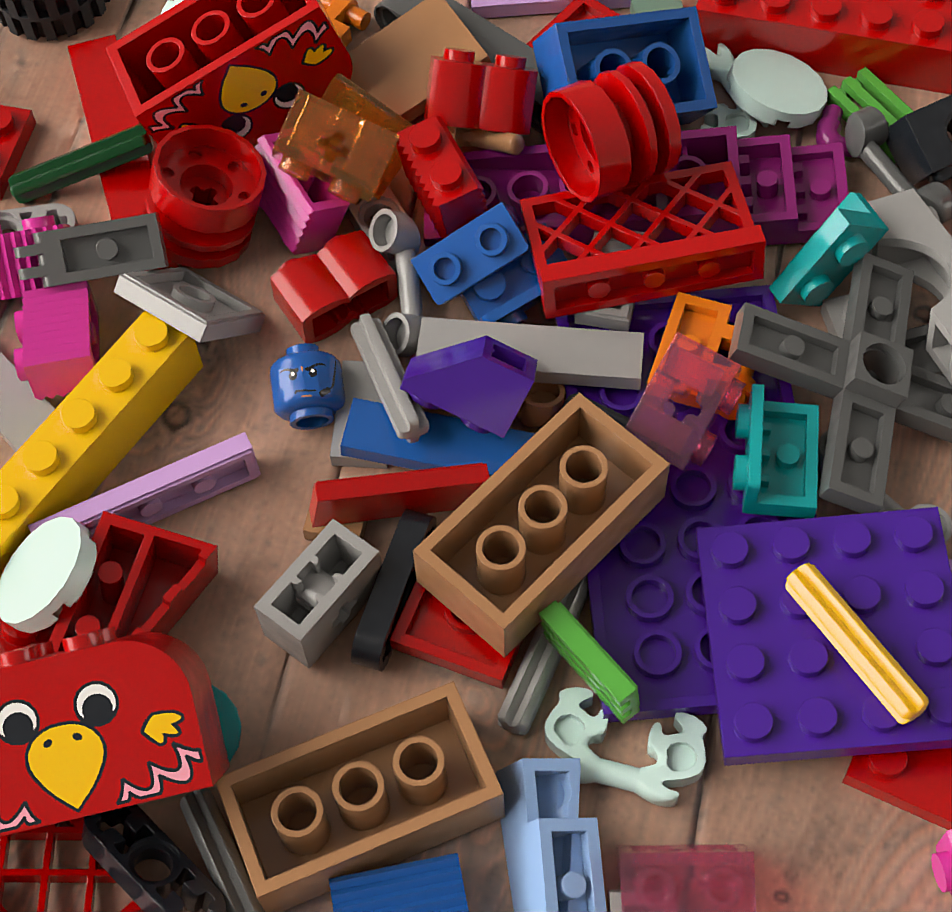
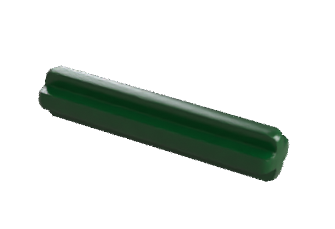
M141 124L135 125L11 175L8 179L10 192L19 203H28L151 154L154 151L153 139Z

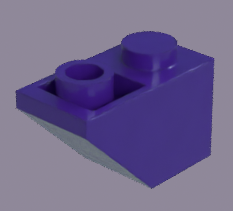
M486 335L411 358L400 389L409 393L413 401L425 408H441L460 417L464 425L478 433L488 434L491 432L504 438L535 381L538 360Z

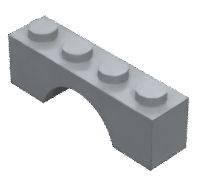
M914 188L869 201L870 206L889 230L868 253L913 270V283L927 289L940 301L930 311L926 351L952 385V236L940 223L936 210L931 206H927Z

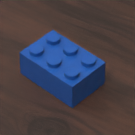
M696 6L555 23L532 42L544 99L553 90L580 80H591L593 82L601 72L616 70L618 66L628 62L641 61L653 69L664 83L675 106L680 125L690 124L718 108Z

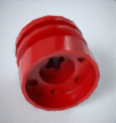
M641 61L628 62L618 66L616 70L601 72L593 82L591 80H580L553 90L543 100L541 113L543 135L550 158L563 183L580 201H596L622 190L629 181L640 183L648 180L652 175L668 172L679 162L682 150L681 128L675 106L664 83L653 69Z
M187 125L169 132L157 144L152 161L149 189L143 215L159 213L168 259L177 264L196 269L219 268L236 261L244 253L250 243L267 175L263 158L245 138L231 130L213 125Z

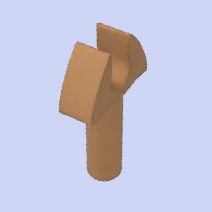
M447 126L458 146L479 147L512 155H518L524 149V138L520 134Z

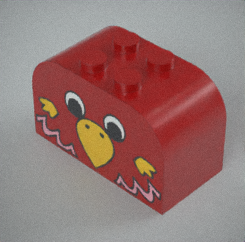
M184 0L106 47V51L136 119L157 144L169 132L187 125H213L235 132L255 147L259 144L257 139L262 135L288 132L334 104L347 89L353 72L351 57L320 0Z
M113 626L62 639L64 651L54 653L52 641L0 654V837L212 787L230 768L208 671L197 653L175 637L162 633L143 632L117 638L115 627Z

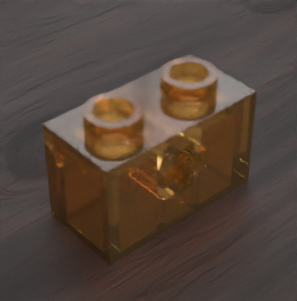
M299 89L274 144L271 157L280 161L278 169L294 178L307 182L310 175L329 183L330 186L327 191L344 201L357 204L359 199L362 198L370 202L400 136ZM332 139L342 143L340 152L348 157V159L337 157L334 163H329L324 160L325 150L318 146V144L329 146Z

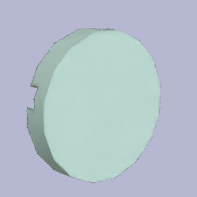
M752 49L742 52L733 61L727 74V81L731 84L728 91L732 100L746 114L765 124L775 126L777 120L790 122L787 128L796 129L813 124L820 116L827 102V88L822 78L808 64L792 55L776 50Z
M57 517L43 523L26 537L12 554L1 574L0 618L3 622L19 631L34 633L52 626L59 619L52 614L62 604L71 607L74 602H77L92 576L97 558L96 543L89 539L92 533L88 528L73 518Z

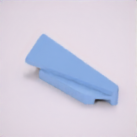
M522 758L495 773L504 793L505 817L500 819L514 912H607L597 817L578 818L580 758Z

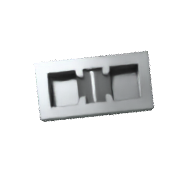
M332 519L255 604L254 609L264 636L310 669L368 602L382 566L379 550L335 519Z

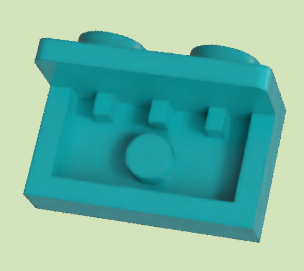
M850 192L770 285V291L780 304L820 307L823 300L827 299L853 270L854 263L862 259L885 235L889 228L862 194Z
M752 384L748 404L738 403L735 438L745 439V455H735L732 488L733 490L743 491L742 513L814 518L817 510L819 405L764 401V385Z

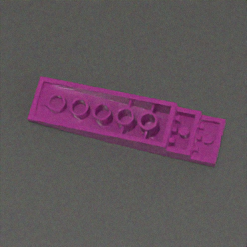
M736 126L681 131L682 150L679 162L673 169L668 171L672 172L732 161L754 225H761L766 245L807 243L849 194L843 142L791 147L790 134L737 139ZM546 144L524 146L523 151L518 155L493 150L462 152L484 188V198L487 201L488 210L504 202L515 207L523 221L520 199L569 191L555 169ZM723 182L701 185L696 192L718 200L726 189ZM658 193L648 195L643 202L664 210L673 198ZM610 203L595 205L590 212L610 221L620 208ZM685 204L676 216L697 225L706 215V212ZM424 207L423 240L425 246H433L441 241L442 238L439 236L437 229L434 228V224L430 221L429 214H426ZM556 212L535 216L536 222L540 224L546 223L553 230H556L567 218ZM632 213L622 226L633 231L646 232L653 222ZM718 218L709 231L717 233L739 229V226ZM579 223L570 233L569 237L589 245L595 230ZM525 226L521 227L520 230L523 235L526 234ZM665 228L655 241L664 243L687 237Z

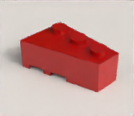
M103 511L91 539L96 543L97 558L92 576L77 602H74L71 607L63 605L58 617L59 619L49 641H52L54 653L64 651L62 639L113 626L115 627L117 638L143 632L167 635L218 574V546Z

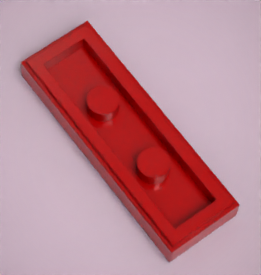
M482 462L317 481L313 486L309 507L312 527L327 526L332 519H335L340 524L401 517L406 509L424 514L456 510L490 478L487 463L483 464Z

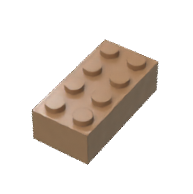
M578 393L413 550L417 582L505 658L542 621L539 613L556 600L559 603L665 497L670 463L581 393Z
M454 681L224 774L216 782L255 894L265 912H283L330 892L329 878L389 867L505 817L504 793Z

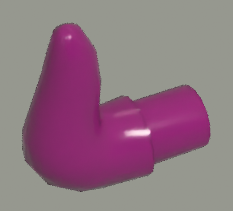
M834 104L825 106L821 119L817 122L816 144L843 142L844 157H852L846 148L845 137L840 134L842 131V108Z

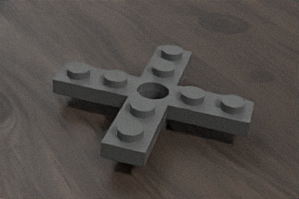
M866 253L862 259L854 263L843 338L746 302L736 314L728 360L833 399L818 498L859 513L879 512L883 508L894 422L952 443V385L946 377L912 365L914 350L905 347L914 271ZM865 367L875 372L877 376L880 378L881 382L874 379L868 373Z

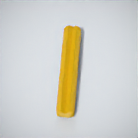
M805 563L789 574L786 578V590L896 721L901 724H907L919 717L926 710L929 703L928 697L815 565Z

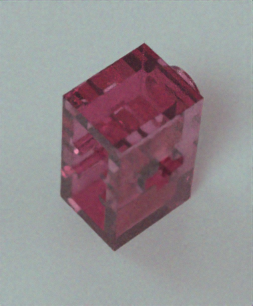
M677 332L625 429L680 470L687 473L692 462L701 467L718 437L710 432V429L719 412L723 411L730 415L745 389L746 383L738 380L742 372L741 365ZM691 391L698 393L696 402L702 408L698 417L688 414L682 422L677 420L679 411L672 404L676 396L687 398Z

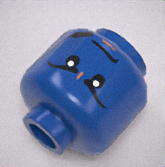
M303 343L289 347L286 350V356L279 358L272 364L270 368V384L275 413L280 418L290 421L292 428L300 430L317 429L334 422V415L337 410L344 406L346 398L341 364L333 354L319 351V347L316 344Z

